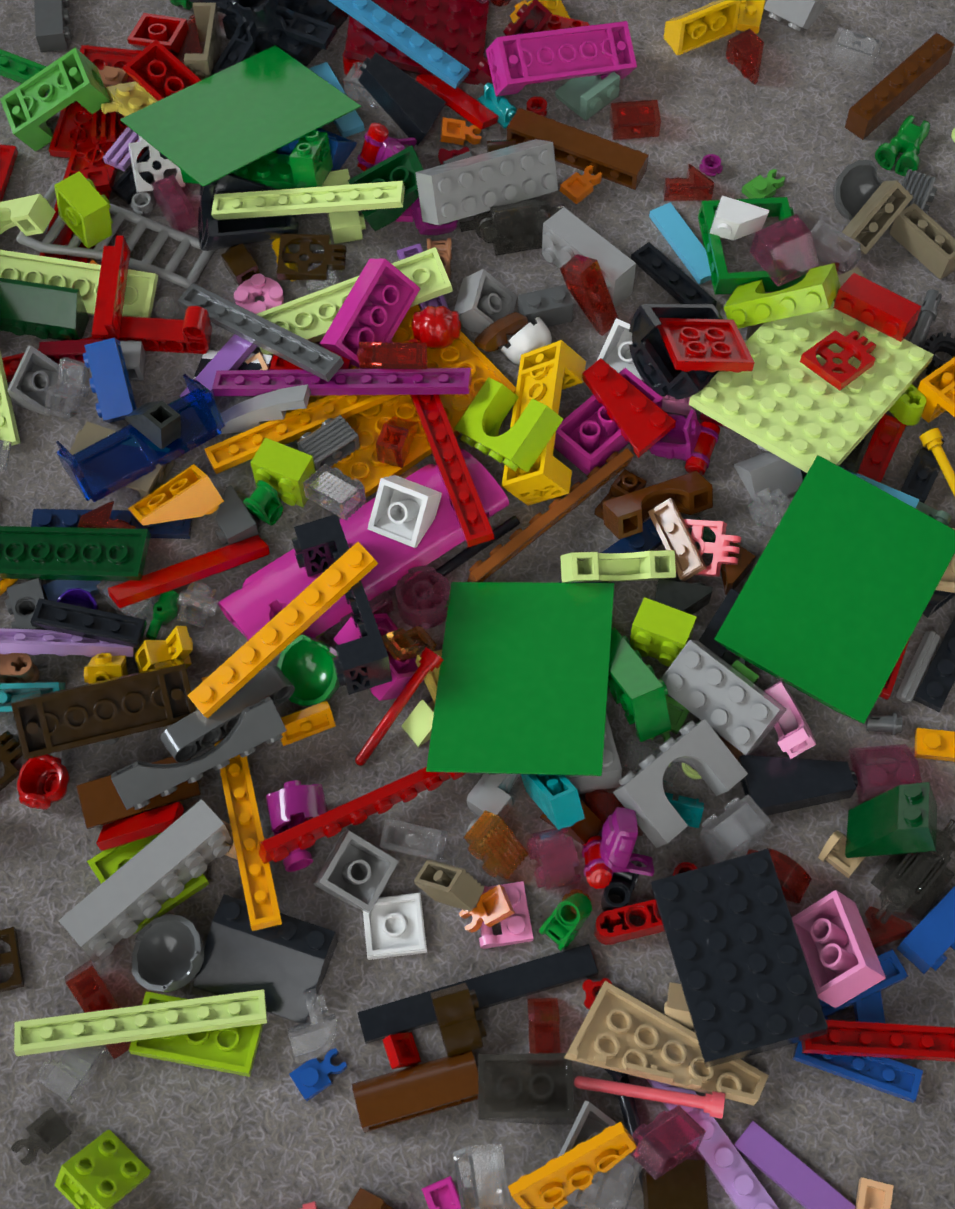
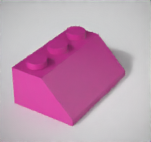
M386 613L373 614L383 642L392 643L393 641L406 639ZM352 616L334 638L338 645L360 638L359 629L355 627ZM386 648L392 681L370 688L371 693L379 701L396 699L418 668L415 662L417 655L397 659Z

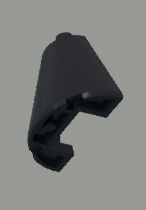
M228 174L204 187L200 186L198 239L201 250L211 251L237 246L240 243L245 245L280 238L281 234H298L299 224L295 222L296 215L226 220L214 219L211 215L214 194L278 189L233 174Z
M713 304L640 305L633 315L629 332L632 333V344L629 345L630 353L639 375L650 388L662 396L669 395L675 399H684L697 394L718 371L691 370L684 372L676 370L658 329L662 324L659 318L723 319Z

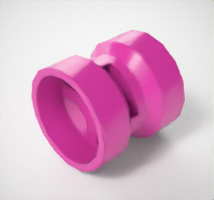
M300 848L289 852V855L283 860L287 872H295L306 868L313 862L311 853L306 849L301 850Z

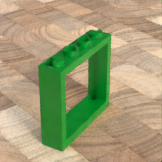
M787 197L735 200L768 209L767 217L778 216L791 270L732 273L727 271L720 236L710 234L720 200L702 201L698 213V221L715 295L733 294L737 286L762 280L765 292L780 291L799 283L805 278L808 273V267L803 262V247L798 242V227L794 226V211L789 206Z

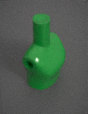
M170 590L162 593L154 604L152 610L153 619L145 635L147 638L156 640L161 626L177 617L178 606L181 600L177 592Z

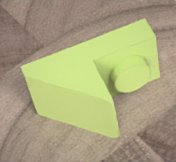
M421 700L401 726L418 748L431 738L435 708L434 701L427 704L424 700Z

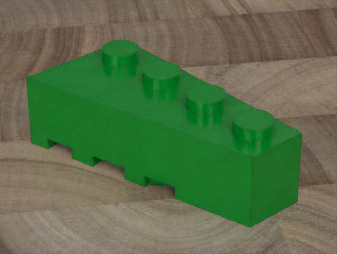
M615 627L612 628L608 687L616 704L621 703L625 712L624 716L629 725L635 723L636 736L640 742H643L671 730L665 698L668 695V690L662 679L658 680L655 677L650 664L646 665L643 662L639 651L631 648L628 638L625 635L622 636Z

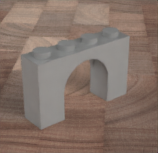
M706 719L696 724L692 720L679 730L682 734L676 740L671 737L660 745L659 749L662 752L655 757L653 754H650L638 764L641 769L635 774L630 771L618 780L621 786L613 791L624 808L635 810L638 826L655 848L668 844L688 826L664 793L663 776L671 762L685 763L694 768L716 796L729 791L748 774Z

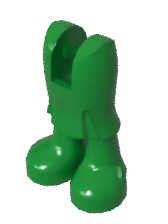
M909 115L902 122L897 135L891 139L890 143H883L878 147L875 152L877 163L882 168L890 171L899 153H903L897 161L895 173L906 176L909 169L916 171L920 163L917 155L920 153V147L929 134L930 123L924 120L919 127L913 124L915 116Z

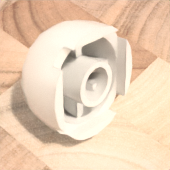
M540 317L535 318L536 325L533 326L530 322L509 340L511 346L508 349L505 346L502 347L501 351L514 364L520 365L522 354L551 344L550 330Z

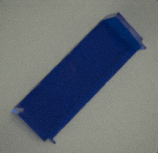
M186 374L183 375L190 393L167 404L181 415V436L162 450L130 424L73 455L57 441L56 444L59 451L56 453L65 471L87 501L92 499L93 502H96L156 469L155 465L160 464L163 466L222 434L221 428L225 427V424L211 391L196 379L192 380Z

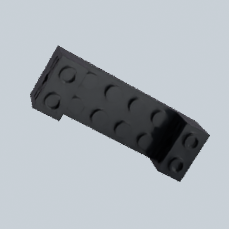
M337 514L294 527L296 538L292 539L295 556L299 568L305 567L308 577L326 571L349 550ZM361 580L344 594L347 604H350L352 619L355 627L359 629L360 638L335 646L337 657L333 658L340 687L345 685L349 695L392 681L389 657Z

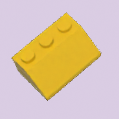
M718 0L666 21L664 30L665 41L678 56L736 32L741 0Z

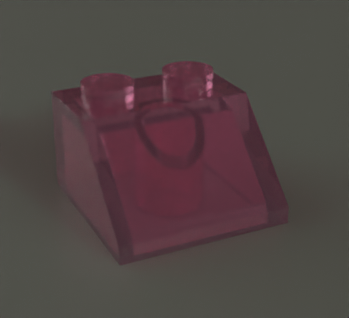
M797 214L755 233L750 253L778 287L808 273L811 268L819 267L811 231Z
M906 744L849 749L852 770L855 772L858 780L856 791L859 804L898 785L922 783L918 760Z

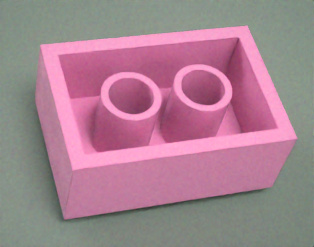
M839 891L831 892L792 917L817 996L820 1000L837 1008L886 978L856 903Z

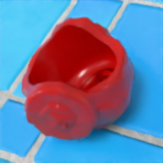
M427 306L421 312H414L412 322L414 339L416 338L423 346L429 349H443L450 346L454 339H458L460 336L461 322L459 320V312L451 311L445 306Z
M51 754L29 758L22 766L17 781V790L20 795L19 801L21 804L29 808L47 810L51 803L62 800L67 793L70 776L66 767L61 764L62 761L59 757H54Z

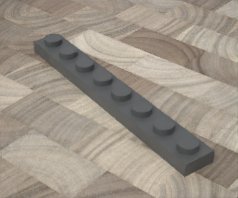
M194 283L177 300L184 309L190 306H200L206 309L211 323L327 382L344 364L341 356Z

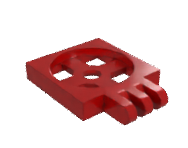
M835 330L801 355L800 362L840 391L874 365L876 358L870 355V353L874 351L876 344L872 341L867 344L868 338L865 336L859 338L860 333L856 330L846 337ZM831 344H837L844 350L840 353H834L827 347ZM816 355H820L827 360L826 363L821 365ZM853 356L861 361L857 369L848 363V360ZM833 359H841L842 363L836 364L833 362Z

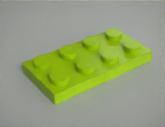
M146 991L142 1005L187 999ZM264 1024L131 1041L129 1052L133 1055L250 1077Z

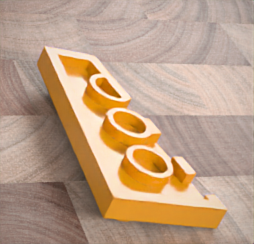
M620 1121L613 1126L605 1128L601 1133L586 1142L577 1144L572 1150L558 1158L549 1160L544 1166L532 1173L523 1175L518 1181L508 1186L510 1194L522 1209H561L568 1203L567 1196L576 1189L585 1190L592 1184L593 1176L597 1172L606 1173L634 1151L637 1146L633 1137Z

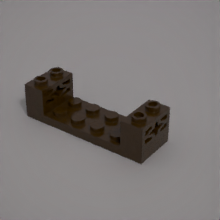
M180 657L154 663L155 669L47 694H41V690L11 696V706L24 760L173 725L195 712L194 703L187 696L191 693L183 659Z

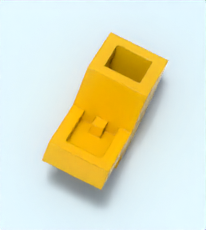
M176 626L166 640H145L134 654L139 672L155 669L154 663L180 657L183 659L187 669L192 664L189 654L193 650V641L189 637L187 626Z

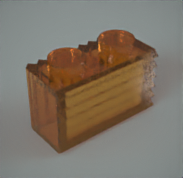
M486 810L463 837L469 844L468 851L474 857L483 861V870L494 878L498 875L509 879L510 875L514 874V870L518 869L517 866L521 865V861H524L525 857L528 856L526 849L503 819Z

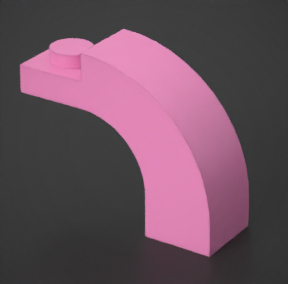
M780 681L764 690L765 693L787 709L774 726L779 737L777 743L783 753L787 752L790 759L815 746L814 736L785 683Z

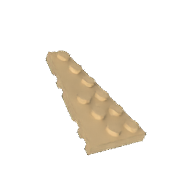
M607 981L603 983L564 1057L565 1059L705 1094H712V1091L725 1093V1099L753 1106L759 1100L769 1076L741 1059L706 1068L695 1032Z

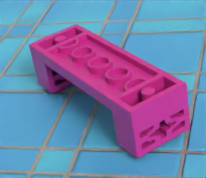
M627 21L497 37L486 49L496 96L518 94L527 84L601 75L603 80L612 72L618 74L621 80L637 68Z

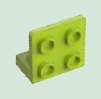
M106 1130L62 1164L54 1186L76 1209H112L117 1202L147 1179L151 1171L111 1130Z

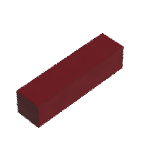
M103 339L39 342V351L56 363L84 362L83 353H86L84 345L103 341Z

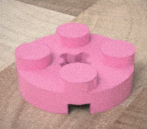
M254 274L251 279L240 284L234 292L236 305L254 314L284 304V294L280 284L262 274ZM257 296H263V297H264V301H263V302L260 301V300H258L257 302H254V301H255V297H257Z

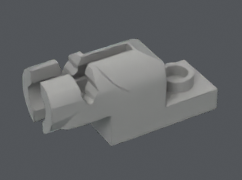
M484 773L468 794V809L480 817V819L475 818L467 829L469 844L476 850H480L513 808L512 796L509 793L520 774Z

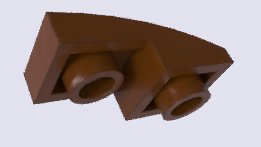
M514 312L498 319L474 340L475 346L486 352L498 350L499 346L508 344L507 335L516 334L528 324L527 317Z
M624 469L611 485L610 492L595 508L594 515L604 520V501L643 489L647 481Z

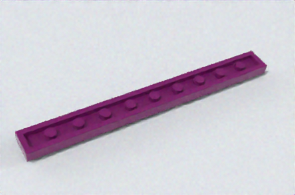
M471 368L339 369L327 382L306 370L216 371L212 390L214 396H258L282 388L308 384L311 392L310 395L469 394L472 374Z

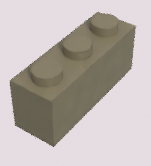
M884 181L837 239L851 253L866 255L913 199V196L898 181Z
M915 203L905 208L894 220L889 234L940 280L954 272L955 239Z

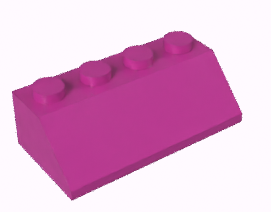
M369 259L320 344L326 349L349 359L351 365L359 369H375L421 288L388 260Z

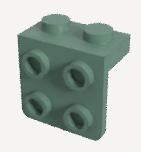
M612 72L603 80L596 75L572 78L555 91V97L586 121L619 96L620 76Z

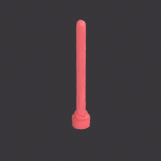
M577 1076L574 1079V1085L578 1089L704 1109V1113H710L709 1117L723 1118L725 1093L712 1091V1094L706 1093L705 1096L584 1076Z

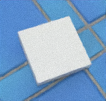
M421 893L380 897L370 913L363 911L368 960L427 953Z

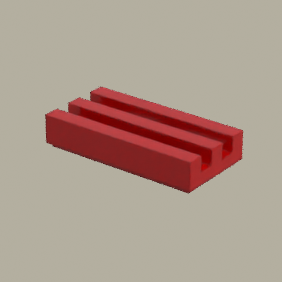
M99 109L92 114L91 138L93 143L116 142L118 112H111L110 136H107V114L102 112L101 136H98L99 111H102Z

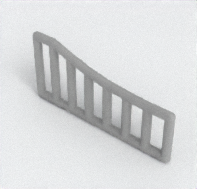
M54 182L44 195V198L50 205L56 197L54 185L58 182ZM111 203L109 211L110 214L115 215L111 224L112 236L96 244L93 249L79 247L81 240L75 234L67 246L53 244L66 224L59 216L42 242L25 236L22 231L16 237L19 244L42 253L69 255L102 261L104 246L109 244L125 219L137 224L126 240L130 251L133 250L146 228L159 233L142 261L130 258L129 268L156 273L158 278L186 289L192 283H196L215 251L202 250L203 252L188 277L178 275L174 272L189 247L192 246L200 249L199 239ZM168 237L181 242L165 269L151 265Z

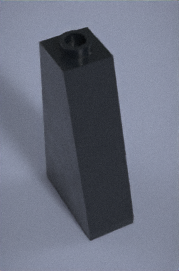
M376 52L371 60L366 58L359 69L363 73L358 81L408 138L414 137L417 140L416 145L418 146L427 135L446 102Z
M751 755L739 756L738 762L748 773L740 781L752 819L848 799L852 797L856 787H858L857 776L853 770L850 771L848 762L790 759Z

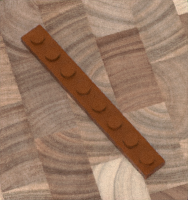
M628 448L621 453L618 451L614 452L606 460L607 464L602 468L599 466L595 467L587 475L588 479L582 484L578 481L570 488V492L563 499L561 497L556 498L548 506L549 510L546 513L542 514L539 512L529 521L530 525L524 530L521 528L517 529L509 537L510 541L504 546L502 544L497 545L489 553L490 557L484 562L482 560L477 561L469 569L470 574L467 582H484L630 464L634 454Z

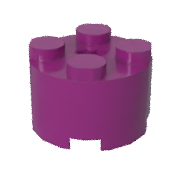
M293 780L284 783L283 789L266 795L270 826L274 835L328 811L322 784L301 785V781Z

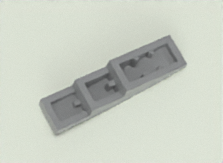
M307 384L282 388L240 402L217 415L212 433L213 435L245 432L264 424L265 421L284 419L287 410L306 409L311 394L309 386Z

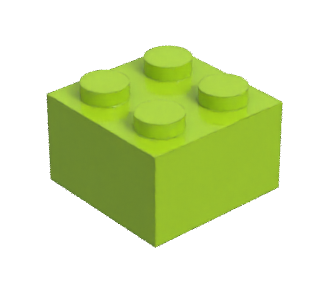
M79 171L54 185L59 217L88 249L112 236L111 224L113 221L109 208H111L110 202L105 195L98 193L91 179H86Z
M268 438L263 440L250 462L255 483L259 480L268 483L278 492V497L290 506H295L296 504L304 507L318 483L313 456Z
M644 597L632 624L629 641L633 650L637 649L641 657H653L658 659L661 664L670 667L688 641L692 639L697 617Z

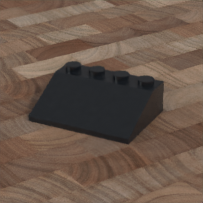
M224 894L213 918L204 947V962L196 975L193 986L216 995L264 989L267 1013L306 1026L338 943L336 932L280 913L281 925L252 931L246 901Z

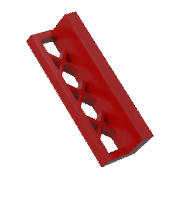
M116 236L115 246H104L91 334L94 339L107 340L116 338L119 340L131 253L124 236Z

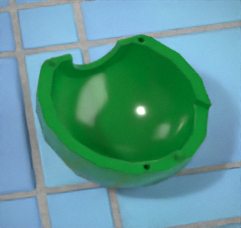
M299 635L281 652L277 667H279L295 688L294 693L289 698L291 702L300 706L316 705L330 699L338 690L340 685L333 658L337 657V653L334 648L316 638Z

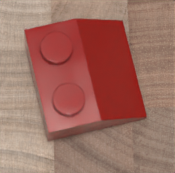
M143 13L127 41L132 46L143 50L156 39L174 56H183L190 45L187 19Z

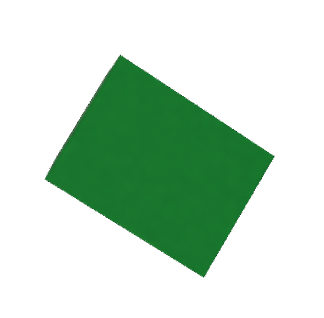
M275 45L120 119V121L204 187L360 108L361 105Z
M817 455L714 640L742 659L825 706L864 724L955 554V530Z
M451 582L441 656L444 661L441 663L426 772L602 776L614 583Z

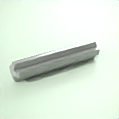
M935 631L925 632L896 693V698L903 703H910L938 646L940 636Z

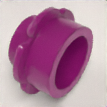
M708 154L703 157L699 169L706 176H715L722 172L723 166L719 156Z

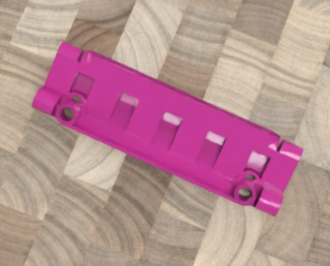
M460 449L486 516L490 518L509 505L508 497L488 470L469 452ZM428 464L405 478L442 493L436 517L416 548L367 529L375 498L339 520L349 549L356 542H359L378 562V565L361 579L369 602L465 541L437 465ZM292 549L249 576L243 583L241 590L238 589L218 602V605L228 621L248 641L322 573L308 577L305 567L299 568L295 550ZM343 595L300 635L315 638L351 615L352 610L350 604H347L345 596Z

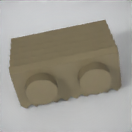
M431 859L426 860L414 880V883L436 902L445 903L468 912L478 903L484 891V885L477 882V879H474L469 872H466V869Z

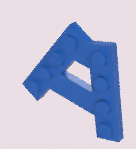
M893 949L877 956L886 977L884 980L837 1008L819 999L825 1020H828L829 1016L854 1005L856 1022L885 1023L881 991L908 977ZM802 1041L797 1042L792 1059L912 1103L916 1101L923 1070L900 1063L891 1058L802 1053Z

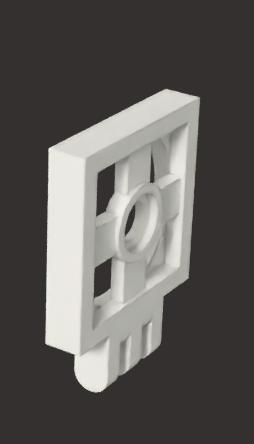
M139 136L140 142L128 144L137 193L185 187L180 168L169 159L160 157L159 151ZM144 147H148L150 154L148 161L137 163L140 151ZM154 161L161 163L160 170H155L152 167ZM176 168L177 174L173 181L165 184L163 175L165 170ZM150 172L154 177L155 185L153 186L144 181L139 173Z

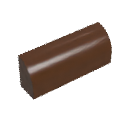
M173 756L152 762V764L177 763ZM111 775L76 785L87 829L201 795L199 781L188 784L186 780L176 785L178 789L164 797L158 794L150 798L151 802L145 807L138 810L132 807L127 810L111 780Z
M472 1051L451 1057H442L352 1083L354 1098L364 1133L484 1098L483 1087Z

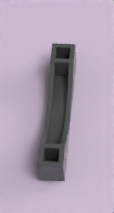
M269 696L244 708L229 734L214 748L204 754L187 761L172 764H152L136 761L112 773L111 780L126 809L134 807L135 810H138L151 802L150 798L158 794L164 797L178 789L176 785L186 780L188 784L193 783L204 776L203 772L211 768L219 770L231 763L229 759L239 754L241 757L252 754L257 750L255 746L265 741L267 744H271L280 740L283 737L282 733L287 730Z

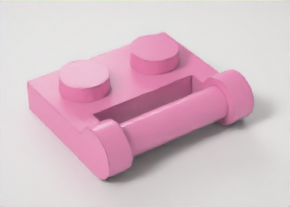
M523 881L501 885L505 888L515 913L500 921L501 935H493L492 927H488L482 922L480 927L482 937L479 938L480 948L487 949L533 941ZM484 886V891L482 894L496 886Z

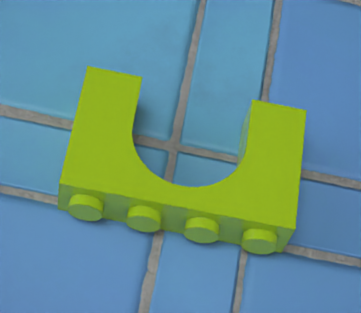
M835 263L811 268L802 281L777 292L765 293L762 280L737 286L724 305L727 320H734L739 329L829 309L841 287Z
M488 377L454 429L462 435L460 440L473 448L474 446L481 453L488 454L491 458L499 463H503L515 472L520 468L528 473L564 419L547 405L531 399L517 422L507 432L499 435V429L503 420L519 397L502 383Z

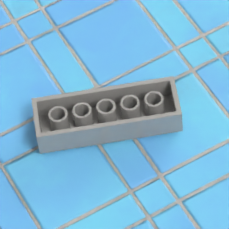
M538 139L416 172L422 221L438 226L558 191L553 142Z
M201 799L58 921L94 963L98 959L106 958L114 950L115 944L122 938L126 939L133 935L138 929V924L145 918H151L156 915L166 900L178 896L188 881L193 877L198 878L201 876L211 861L215 858H221L229 851L233 841L225 824Z

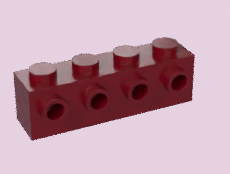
M532 0L528 6L524 3L516 13L519 18L515 23L510 21L503 30L505 36L539 32L553 13L538 0ZM484 56L476 66L479 71L474 77L485 86L487 83L493 84L488 59Z

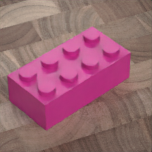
M624 368L619 372L657 406L662 407L663 398L628 369ZM592 395L561 422L556 430L554 448L584 474L588 475L595 467H602L614 452H619L629 441L625 440L615 421L612 422L607 415V410L603 404L599 403L595 396Z

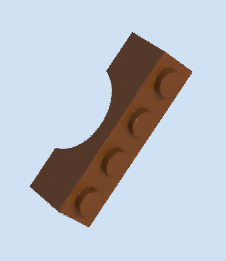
M697 471L604 501V525L618 539L643 532V522L650 516L648 511L669 498L674 500L679 512L687 515L713 508V485Z

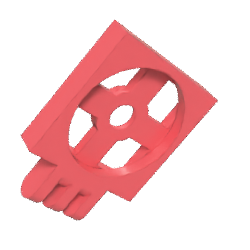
M683 519L688 529L692 527L691 537L694 543L698 542L700 544V549L698 550L700 555L702 556L704 553L713 554L712 563L696 575L719 577L721 564H738V558L728 556L729 553L739 554L740 548L730 546V543H741V537L725 535L727 527L725 522ZM704 527L710 528L715 533V543L705 542L702 539Z

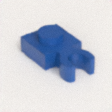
M336 1048L326 1053L323 1062L319 1063L314 1056L289 1073L306 1102L332 1085L328 1077L330 1074H340L346 1070L347 1064L345 1062L339 1066L331 1064L332 1058L339 1054Z

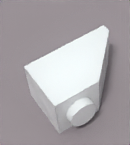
M721 196L710 234L736 240L760 231L763 228L769 210Z

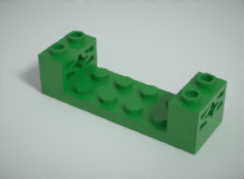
M315 130L301 137L290 155L271 152L230 174L278 190L322 187L333 167L328 132H318ZM181 170L183 183L199 184Z

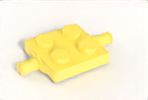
M136 81L106 87L111 102L101 104V110L104 114L116 111L126 117L157 102V100Z

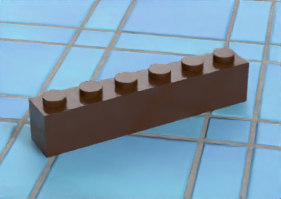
M936 32L849 109L845 128L864 140L949 64L955 44Z
M522 108L517 110L507 126V140L515 139L516 145L535 139L553 142L555 161L582 171L587 166L592 165L593 175L601 172L602 178L636 190L647 171L648 154Z

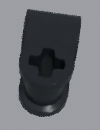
M631 872L613 873L612 880L605 887L601 898V907L604 912L628 905L639 874ZM612 894L618 895L623 902L615 904L609 900L608 896Z

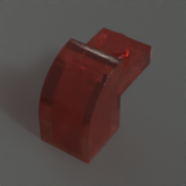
M767 848L769 849L785 900L799 904L812 878L792 858ZM749 849L747 854L754 853L757 851Z

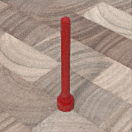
M427 647L424 648L420 654L419 667L356 756L355 763L357 765L363 766L428 672L433 671L435 667L438 669L444 661L443 658Z

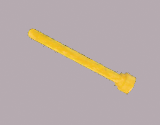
M934 428L923 433L919 438L924 447L932 450L955 497V472L941 446L943 444V436L939 428Z

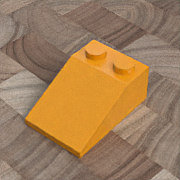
M193 464L128 509L144 526L202 517L205 514L210 515L219 509V505L224 500L208 475Z

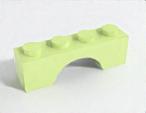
M41 194L0 202V235L14 226H17L25 236L44 233L56 211Z
M675 550L611 554L598 552L561 555L562 583L648 581L676 578Z

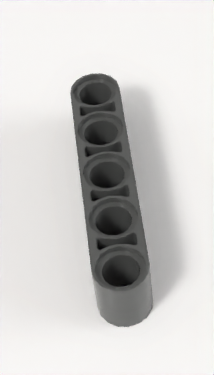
M269 667L255 675L209 718H206L198 709L165 729L160 740L177 762L186 761L225 738L237 723L244 708L269 696L276 707L289 699L294 693L295 688L279 667Z

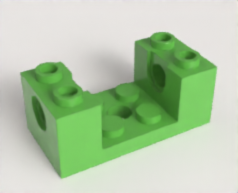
M76 47L0 98L13 135L34 151L40 150L52 140L53 134L45 121L73 102L77 101L91 114L101 109V104L111 102L97 66ZM50 89V93L46 96V91Z

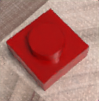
M106 166L82 170L83 176L86 179H91L98 193L111 191Z
M412 1032L392 1034L382 1039L392 1069L411 1067L421 1062Z

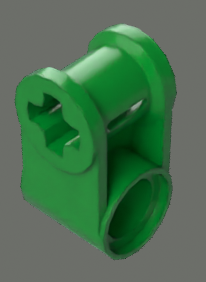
M259 480L256 483L257 488L249 498L244 499L243 503L250 514L272 526L281 517L283 505L278 497V492L268 483Z
M581 893L571 895L557 905L556 909L539 929V933L541 935L546 934L558 945L559 951H564L576 938L579 929L591 914L592 904L590 899ZM571 906L576 909L577 915L573 913Z

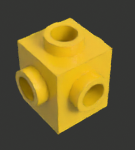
M100 653L92 657L89 664L84 667V681L89 684L128 675L126 655L112 656L110 653Z

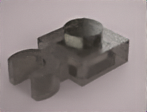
M51 1107L26 1128L31 1136L28 1139L16 1141L11 1149L17 1153L24 1147L28 1148V1154L20 1161L23 1165L27 1166L35 1160L38 1150L41 1149L47 1155L70 1136L72 1132L58 1113Z

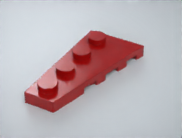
M602 358L582 373L583 381L598 402L602 403L606 408L607 415L612 422L615 421L622 436L633 446L634 453L638 458L675 427L676 421Z

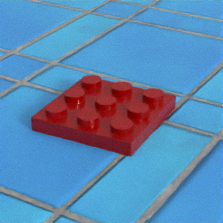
M659 318L662 324L658 329L676 370L684 372L691 370H704L708 372L732 371L735 373L753 370L755 362L734 320Z

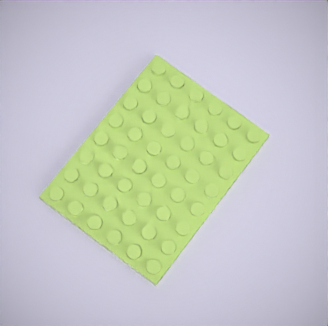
M833 301L829 309L764 323L745 342L755 362L753 370L739 373L718 371L700 392L690 397L689 405L808 473L817 455L839 466L931 363L934 354L905 339L900 342L833 308L835 304ZM836 330L846 337L856 330L860 333L859 338L862 336L868 338L867 344L871 341L876 344V348L870 353L876 359L870 369L839 391L800 362L801 355L833 331ZM831 344L827 347L834 353H840L844 350L837 344ZM816 355L818 362L824 365L827 360L820 355ZM853 356L848 360V363L857 369L861 361ZM834 358L833 362L836 364H841L842 360Z

